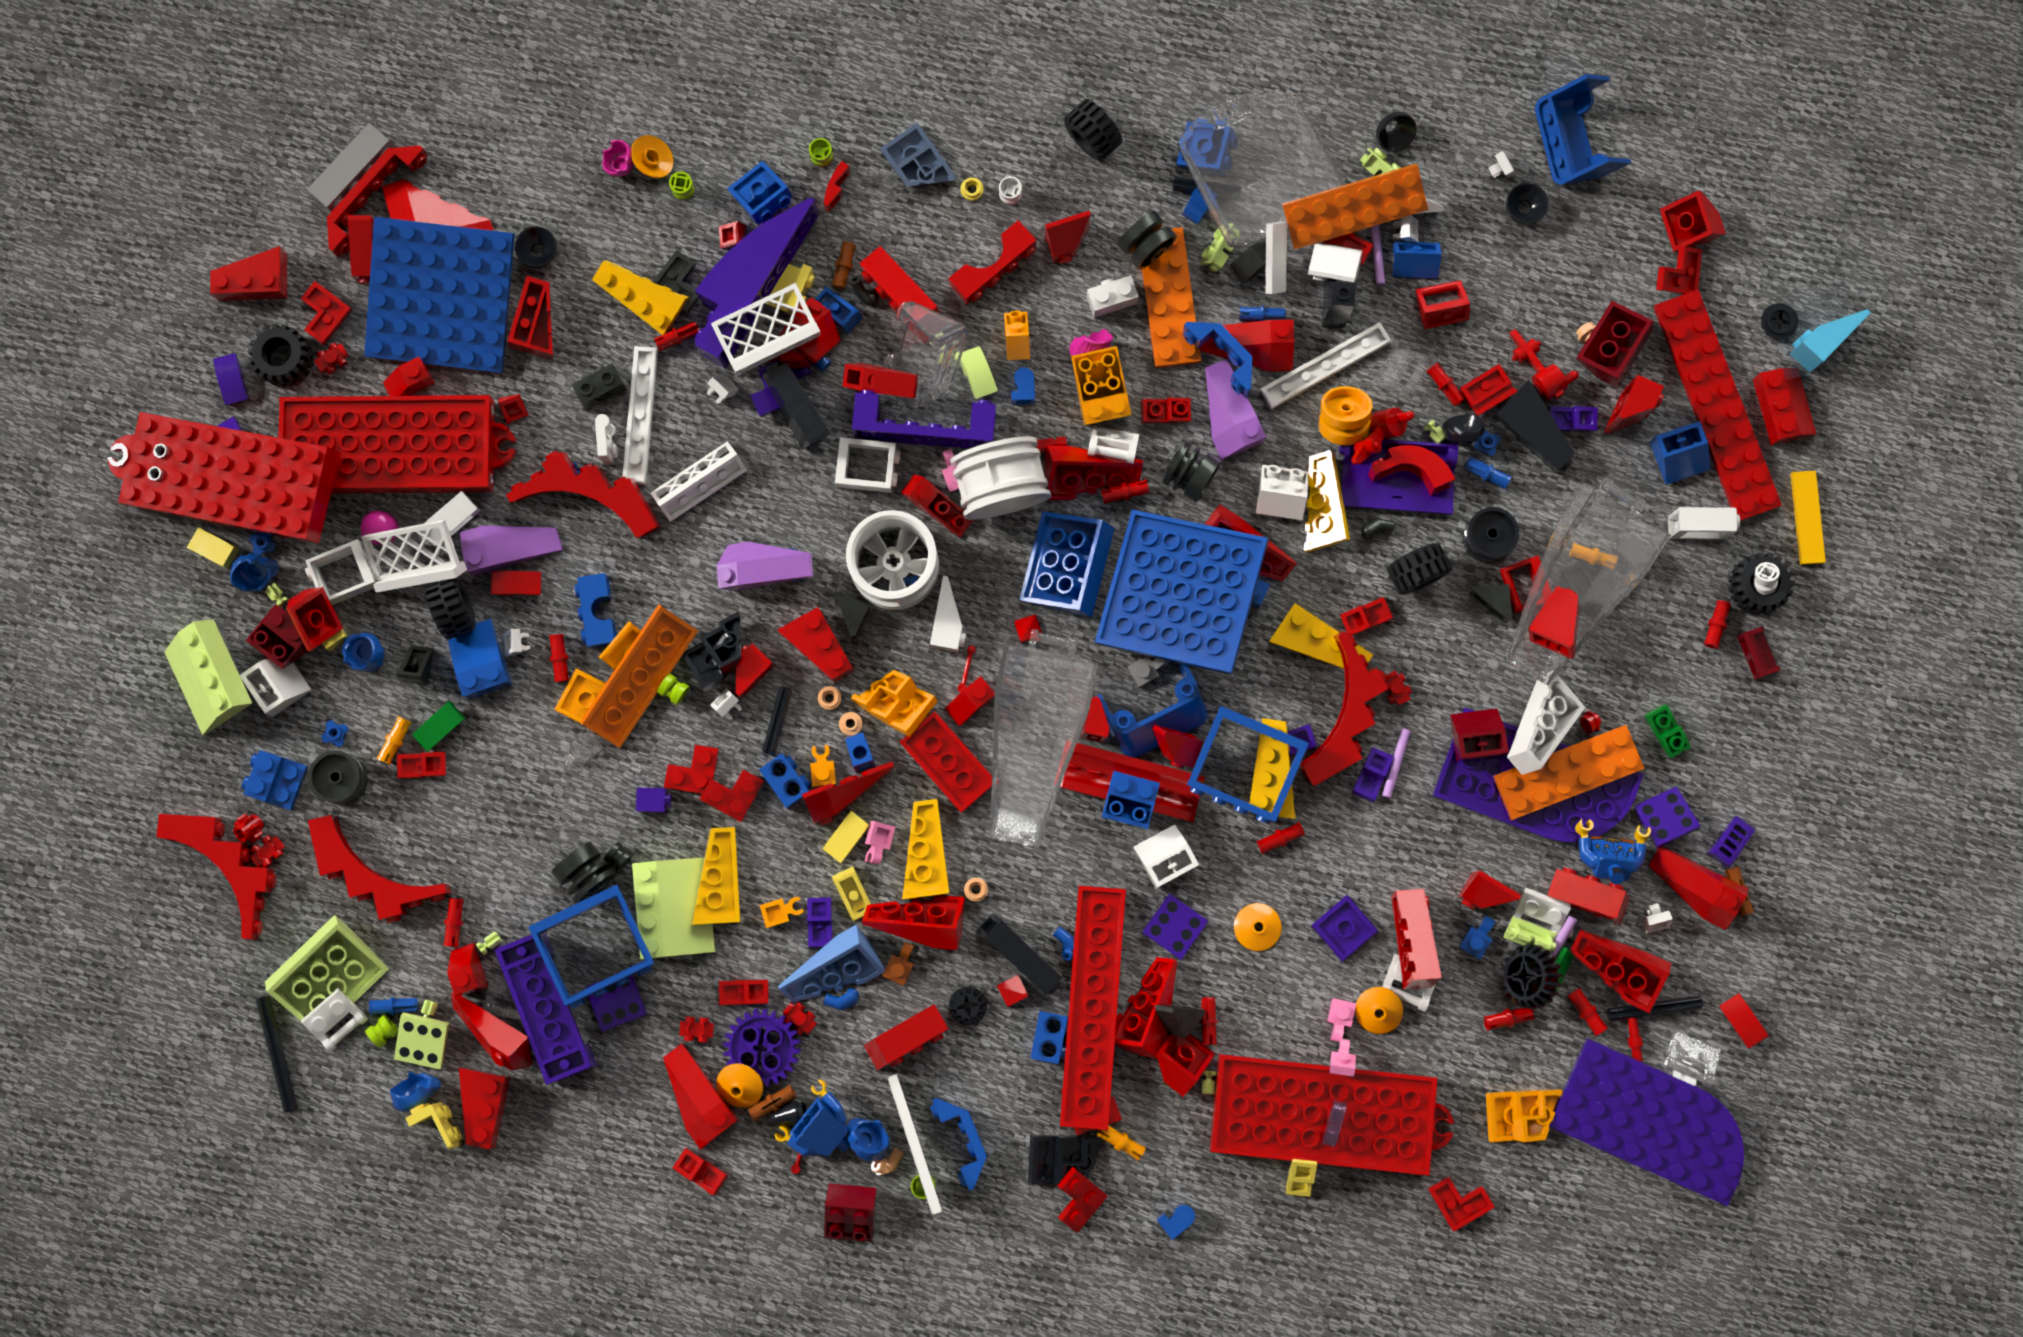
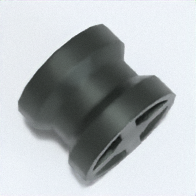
M617 842L607 852L604 861L612 863L614 869L619 872L630 861L633 853L630 850L626 851L623 845Z

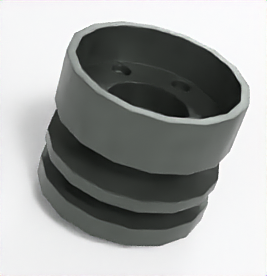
M1186 441L1169 462L1162 483L1168 486L1173 478H1175L1176 481L1172 487L1175 491L1184 483L1186 488L1183 496L1197 503L1216 474L1221 460L1208 453L1200 461L1197 459L1200 448L1196 447L1190 455L1188 453L1192 443Z
M587 842L571 852L551 872L561 885L573 882L568 888L567 893L572 895L578 892L572 899L575 904L600 893L616 875L613 869L605 871L609 865L607 861L595 865L601 853L592 842Z

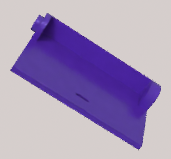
M1383 439L1381 441V451L1370 455L1361 464L1357 465L1352 464L1351 461L1355 454V444L1339 445V455H1343L1341 492L1344 507L1443 515L1453 514L1454 483L1452 487L1431 496L1424 482L1414 473L1398 471L1374 482L1371 481L1368 473L1372 463L1381 458L1385 459L1388 449L1401 445H1413L1423 447L1437 454L1444 460L1454 475L1458 459V445Z

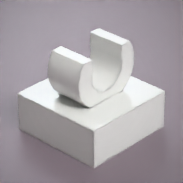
M1503 151L1495 155L1498 163L1488 168L1492 176L1496 178L1503 173L1508 179L1515 176L1516 172L1507 155Z
M1409 215L1402 217L1401 221L1393 222L1394 227H1401L1400 233L1393 234L1395 239L1405 240L1406 242H1418V220Z
M723 373L713 376L707 383L711 387L707 392L708 395H712L715 392L719 394V398L716 400L717 404L724 402L726 398L734 396L739 390Z
M510 629L503 633L505 657L515 656L529 650V645L524 646L521 643V638H527L529 634L525 632L520 634V629Z
M727 688L710 704L721 717L725 716L729 720L733 719L729 714V710L732 707L739 711L742 710L741 706L737 703L739 700Z
M1658 903L1649 905V910H1647L1648 916L1644 922L1646 934L1670 928L1673 920L1670 911L1661 913Z

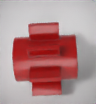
M244 813L234 823L236 826L233 829L234 834L241 842L249 840L253 844L264 833L262 831L264 824L257 815H250L248 817Z

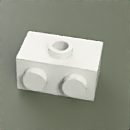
M1131 275L1115 281L1113 278L1101 282V285L1087 289V299L1094 318L1138 304L1139 296Z

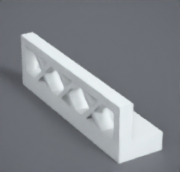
M727 441L652 491L651 495L671 522L746 472L747 469ZM727 451L730 452L729 454H727V455L724 456L723 458H720V456L723 455L724 453H726ZM708 466L705 470L700 471L703 467ZM685 479H688L687 482H685L684 484H681L682 481H684ZM669 492V493H668L666 496H664L663 498H661V499L659 498V497H660L661 495H663L664 493Z

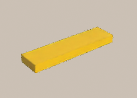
M1816 471L1792 472L1790 476L1800 565L1824 564L1826 560Z

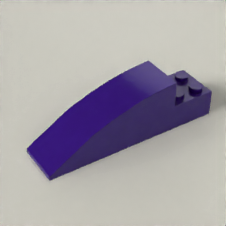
M808 198L758 226L728 251L697 287L695 292L702 304L712 309L707 317L706 326L704 329H700L695 336L696 342L694 345L703 357L724 369L727 368L730 361L711 323L770 295L820 215L814 199ZM751 313L743 314L740 323L752 327L756 315ZM725 323L718 326L722 335L731 337L735 325ZM738 327L734 339L743 341L749 330ZM725 340L727 346L729 345L730 341ZM733 342L730 349L732 356L735 355L740 344Z

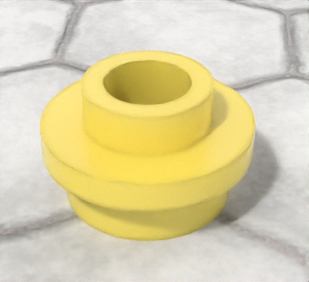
M976 178L964 180L961 184L962 196L969 201L978 200L983 194V184ZM975 187L976 192L970 193L968 188Z

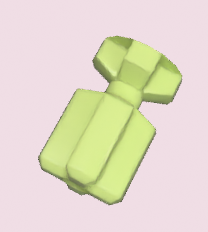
M1431 420L1423 430H1430L1429 436L1436 443H1441L1445 439L1443 429L1440 426L1435 428V421Z
M276 583L267 586L266 594L272 601L277 600L276 604L282 607L285 602L288 603L289 599L281 597L283 591Z
M493 932L484 938V944L479 942L476 945L481 953L485 955L487 954V948L494 949L502 943V939L497 932Z
M425 1000L421 1009V1013L424 1014L423 1017L429 1018L434 1016L438 1004Z
M1204 1070L1203 1075L1206 1076V1079L1202 1080L1201 1092L1213 1095L1215 1094V1081L1212 1080V1077L1216 1076V1071Z

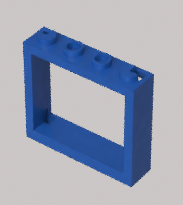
M1220 706L1187 785L1191 786L1190 791L1203 796L1205 792L1212 795V801L1225 806L1226 802L1235 805L1234 810L1247 815L1248 811L1257 814L1256 819L1266 824H1269L1270 821L1276 822L1309 743ZM1223 717L1298 748L1272 812L1196 781Z
M614 885L528 927L566 1007L571 1005L572 1009L586 1003L585 998L591 995L597 998L607 993V987L616 984L619 987L630 981L629 977L636 973L642 976L652 971L651 966L655 965L618 885ZM616 898L645 960L570 996L541 934Z

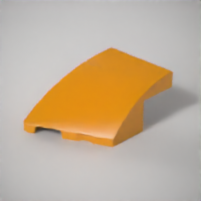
M896 670L870 684L871 688L858 696L855 693L851 697L852 701L865 711L909 737L938 702L934 695L918 689L911 677Z
M1546 1089L1486 1093L1489 1142L1546 1140L1549 1125L1555 1116L1554 1108L1558 1097L1562 1096V1090Z

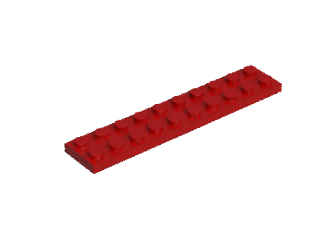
M1699 290L1654 305L1655 314L1697 422L1700 421L1707 438L1709 453L1730 507L1736 508L1737 515L1740 516L1741 521L1782 506Z
M1078 886L1060 1127L1108 1130L1126 889Z

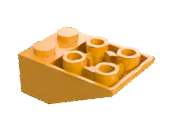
M1117 346L1071 356L1084 425L1132 415Z

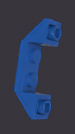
M1185 323L1183 337L1190 345L1194 344L1199 349L1208 340L1213 338L1215 346L1220 350L1224 349L1229 355L1230 361L1235 366H1240L1231 375L1230 383L1232 389L1238 395L1242 394L1247 398L1251 390L1252 355L1221 323Z
M935 1098L932 1100L934 1105L930 1106L935 1120L940 1118L942 1123L956 1116L961 1118V1120L957 1121L962 1135L967 1133L970 1141L966 1144L971 1157L976 1156L977 1160L961 1166V1173H958V1177L962 1187L967 1186L969 1191L973 1190L987 1157L968 1110L940 1098Z

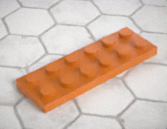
M1417 164L1282 204L1294 250L1428 210Z
M1183 227L1172 228L1173 232L1177 235L1174 243L1156 261L1142 269L1155 368L1201 363L1200 348L1198 349L1194 344L1190 345L1183 337L1184 324L1196 322Z
M658 605L579 723L620 748L656 695L660 684L673 670L698 630L661 605Z
M1627 725L1552 753L1539 770L1522 775L1515 767L1494 775L1493 778L1510 820H1513L1645 768Z

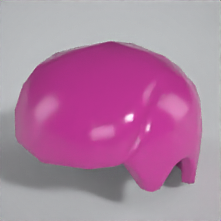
M623 140L611 141V147L603 151L604 159L602 165L607 174L617 178L625 176L632 171L634 163L631 158V147Z
M381 510L369 512L363 517L360 526L362 537L368 534L399 529L398 520L392 514ZM393 536L390 542L392 543L397 536ZM371 540L372 545H383L377 540Z

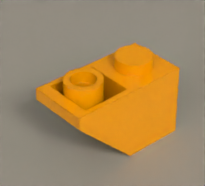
M1011 311L1010 313H1004L1007 360L1030 359L1027 312Z

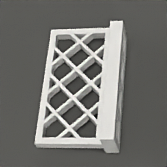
M796 283L711 323L736 376L821 336L820 330ZM792 291L795 292L798 298L795 307L782 303L785 294ZM772 303L777 305L774 317L761 313L764 304ZM799 303L801 304L803 310L798 308ZM780 307L793 310L790 322L777 319ZM796 312L806 315L809 321L808 324L803 326L792 324ZM751 313L756 315L753 327L740 323L743 314ZM759 317L772 321L768 333L755 329ZM775 322L788 326L785 335L779 337L771 334ZM725 323L735 325L732 336L722 335L718 326ZM738 327L751 331L747 343L734 339ZM754 332L767 336L764 345L757 347L750 344ZM725 340L730 341L728 346H727ZM733 342L746 346L743 355L735 359L730 352Z
M445 520L368 534L361 537L377 580L373 583L376 592L453 579L467 570L465 562H459ZM433 528H440L441 540L430 535ZM413 532L424 537L421 544L410 538ZM393 536L403 540L400 548L390 542ZM371 540H377L383 544L380 552L373 548ZM427 540L438 546L434 554L424 548ZM407 544L417 550L414 557L404 551ZM387 547L397 553L394 561L384 555ZM441 549L449 554L451 561L446 562L438 557ZM421 553L431 559L429 565H424L418 561ZM401 557L411 562L409 569H405L398 564ZM381 560L391 566L388 573H382L379 565Z

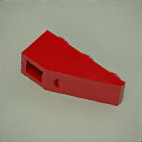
M861 362L846 363L842 387L916 398L918 375Z
M914 474L900 492L915 506L959 538L974 521L965 519L964 511L923 476Z

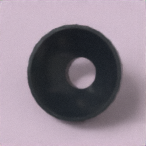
M1393 112L1381 120L1376 129L1378 144L1387 152H1398L1405 149L1416 136V122L1405 112ZM1392 121H1396L1395 128L1391 131H1386L1387 125Z
M1533 183L1516 185L1511 189L1506 199L1508 215L1512 220L1522 225L1538 222L1544 217L1548 209V197L1545 191ZM1523 201L1528 202L1531 206V211L1526 214L1521 213L1518 209V204Z
M532 226L523 230L516 238L515 253L524 265L530 268H542L554 260L557 253V242L548 229ZM536 245H542L545 248L544 254L540 257L532 255V249Z
M1464 414L1445 421L1442 429L1445 438L1455 445L1467 447L1477 442L1484 434L1486 424L1481 416Z

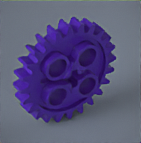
M757 1008L753 1010V1016L747 1011L744 1013L745 1020L739 1016L736 1018L738 1025L731 1024L729 1026L733 1033H725V1036L730 1041L723 1043V1046L729 1048V1051L723 1053V1056H730L731 1058L726 1065L736 1063L747 1065L759 1074L766 1087L771 1085V1079L778 1084L780 1082L779 1075L786 1079L788 1077L786 1070L794 1071L795 1068L791 1065V1062H799V1059L794 1054L801 1052V1049L795 1048V1045L801 1042V1040L794 1039L793 1037L798 1033V1030L791 1031L789 1028L793 1022L785 1024L786 1016L783 1015L778 1019L776 1010L769 1015L768 1008H765L762 1011V1015H760ZM765 1026L766 1032L764 1034L763 1046L767 1047V1050L762 1052V1069H759L761 1049L757 1048V1045L762 1043V1027ZM748 1028L756 1031L757 1037L754 1041L749 1040L746 1036ZM773 1030L780 1034V1041L778 1043H774L770 1039V1032ZM746 1052L754 1056V1063L751 1065L747 1064L744 1060ZM769 1055L777 1057L778 1065L776 1067L769 1065L767 1060Z

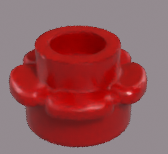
M1587 711L1580 717V725L1585 732L1590 734L1594 731H1600L1599 726L1602 721L1597 713Z

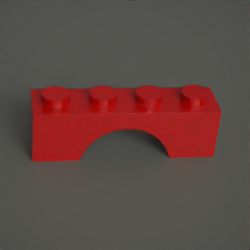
M1019 220L1001 234L1003 252L996 263L985 268H975L965 264L948 278L951 288L966 304L971 301L973 303L978 301L983 296V291L986 288L996 286L1001 280L1000 277L1005 272L1009 274L1014 271L1019 265L1017 262L1023 257L1025 259L1029 258L1036 251V239Z

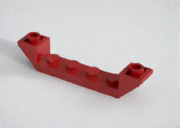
M422 146L388 148L327 216L328 245L335 256L339 257L350 249L349 235L341 229L342 226L348 224V215H353L358 208L361 209L367 203L368 196L373 191L375 192L380 189L384 178L388 174L390 175L395 172L399 162H402L412 172L417 168L423 167L427 161L428 154Z

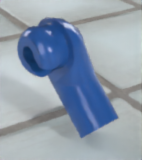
M1059 926L1053 936L1062 942V958L1065 961H1072L1074 937Z
M850 988L847 990V993L840 997L827 993L823 1005L841 1011L847 1010L856 1005L859 992L854 988Z

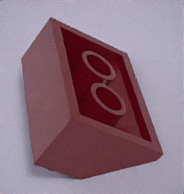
M1611 301L1576 357V360L1597 379L1618 388L1653 332V320Z

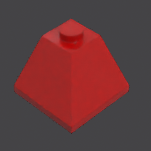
M1701 190L1660 208L1673 252L1678 251L1679 247L1698 246L1726 235L1720 213Z
M1089 210L1045 224V240L1053 263L1059 262L1064 264L1070 262L1073 259L1072 257L1076 256L1090 229L1091 213Z
M811 297L805 303L820 330L821 336L794 349L816 364L837 346L841 339L830 310ZM796 312L792 324L803 326L809 323L806 315ZM788 326L784 327L779 337L785 335Z
M323 587L305 589L288 601L287 611L307 651L313 650L343 629Z
M1479 870L1471 873L1458 898L1463 900L1461 902L1463 906L1474 911L1475 908L1482 909L1519 900L1522 895Z
M1190 1033L1186 1038L1169 1035L1156 1054L1164 1083L1184 1097L1198 1081L1215 1053L1205 1045H1202Z

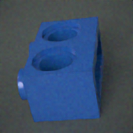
M781 753L759 770L784 806L790 809L803 799V793L809 792L808 788L811 784L804 774L799 777L794 770L798 766L790 755L785 757ZM783 764L786 766V773L781 777L775 776V767ZM793 783L800 786V792L795 796L788 794V787Z
M1039 1011L1030 1059L1059 1064L1060 1059H1065L1066 1046L1062 1044L1064 1036H1067L1068 1016ZM1057 1019L1060 1022L1061 1028L1057 1033H1051L1047 1030V1022L1049 1020ZM1046 1043H1053L1056 1047V1053L1051 1057H1047L1042 1053V1047Z

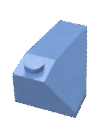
M855 925L834 937L779 985V989L794 1003L820 996L822 991L835 988V991L842 990L844 985L855 982L857 985L864 984L884 973L885 969L869 938Z

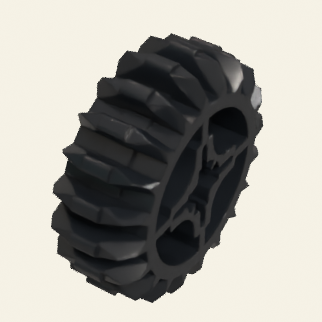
M1526 944L1510 951V957L1504 959L1506 966L1501 967L1504 975L1499 977L1505 982L1501 987L1507 990L1505 996L1512 998L1511 1003L1518 1004L1521 1008L1546 1007V1003L1553 1002L1552 996L1559 995L1556 987L1562 986L1558 982V978L1563 976L1557 971L1561 967V965L1555 964L1557 957L1550 955L1551 951L1542 948L1541 945ZM1536 975V977L1526 978L1527 976Z

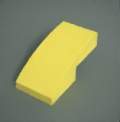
M1292 1159L1286 1184V1194L1310 1197L1312 1184H1314L1317 1161Z

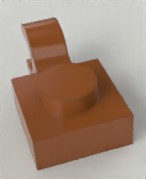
M905 942L899 957L892 954L882 976L904 986L914 965L908 959L915 945Z

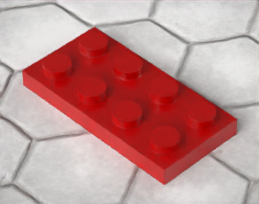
M935 711L919 724L910 737L906 735L899 741L960 813L964 812L997 783Z

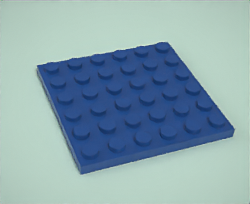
M374 217L364 356L407 362L419 356L425 364L503 373L515 233Z
M1132 509L1095 643L1101 646L1232 675L1269 542L1268 538Z

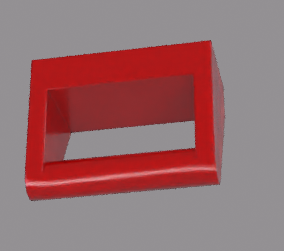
M1461 280L1415 289L1424 329L1468 321L1470 319V302ZM1456 290L1459 297L1457 300L1428 306L1424 299L1427 296Z
M1539 555L1499 569L1504 585L1509 584L1514 614L1544 605L1552 594ZM1527 566L1538 600L1521 605L1510 571Z
M1094 696L1087 707L1081 738L1104 743L1108 737L1109 725L1100 698Z

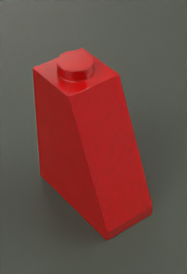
M348 215L351 276L360 285L369 286L374 218L371 215Z
M1557 586L1528 628L1530 642L1573 660L1575 657L1580 611L1578 594L1571 589Z
M475 943L452 950L447 974L454 995L468 996L488 989L489 986Z

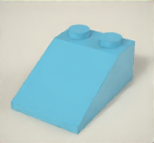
M1867 309L1820 325L1813 331L1808 329L1792 344L1794 350L1790 355L1808 372L1813 371L1827 359L1871 312Z

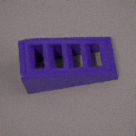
M1735 815L1707 853L1723 866L1730 867L1755 829ZM1736 824L1746 831L1745 835L1734 828ZM1730 832L1735 834L1741 840L1739 842L1736 841L1729 835ZM1727 839L1736 847L1732 849L1724 841ZM1720 847H1723L1725 850H1727L1730 853V855L1727 856L1722 851H1720Z

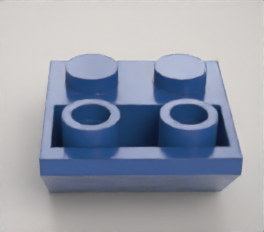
M1700 421L1657 435L1649 442L1665 485L1710 470L1708 441Z
M1113 771L1102 818L1148 829L1160 783Z

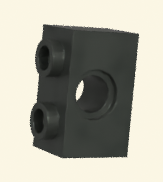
M613 363L571 384L586 411L627 390Z

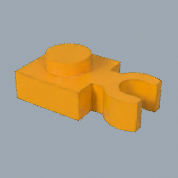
M825 745V753L822 755L817 754L816 746H812V755L817 760L816 763H810L812 787H820L829 783L837 785L834 761H827L830 754L829 746Z
M800 897L790 899L788 904H785L783 898L759 905L766 928L789 922L788 914H803L804 909L796 911L793 908L795 902L801 901Z

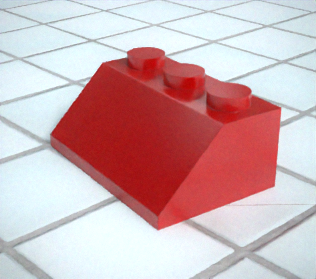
M1798 368L1770 370L1759 373L1752 379L1771 446L1817 435Z
M1637 375L1621 392L1604 433L1610 434L1635 425L1643 418L1647 419L1650 413H1653L1655 408L1660 406L1664 395L1661 394L1664 386Z

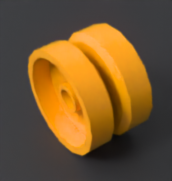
M1339 386L1330 389L1323 395L1321 400L1319 432L1325 439L1338 445H1353L1364 440L1370 431V418L1373 408L1371 398L1362 390L1350 386Z

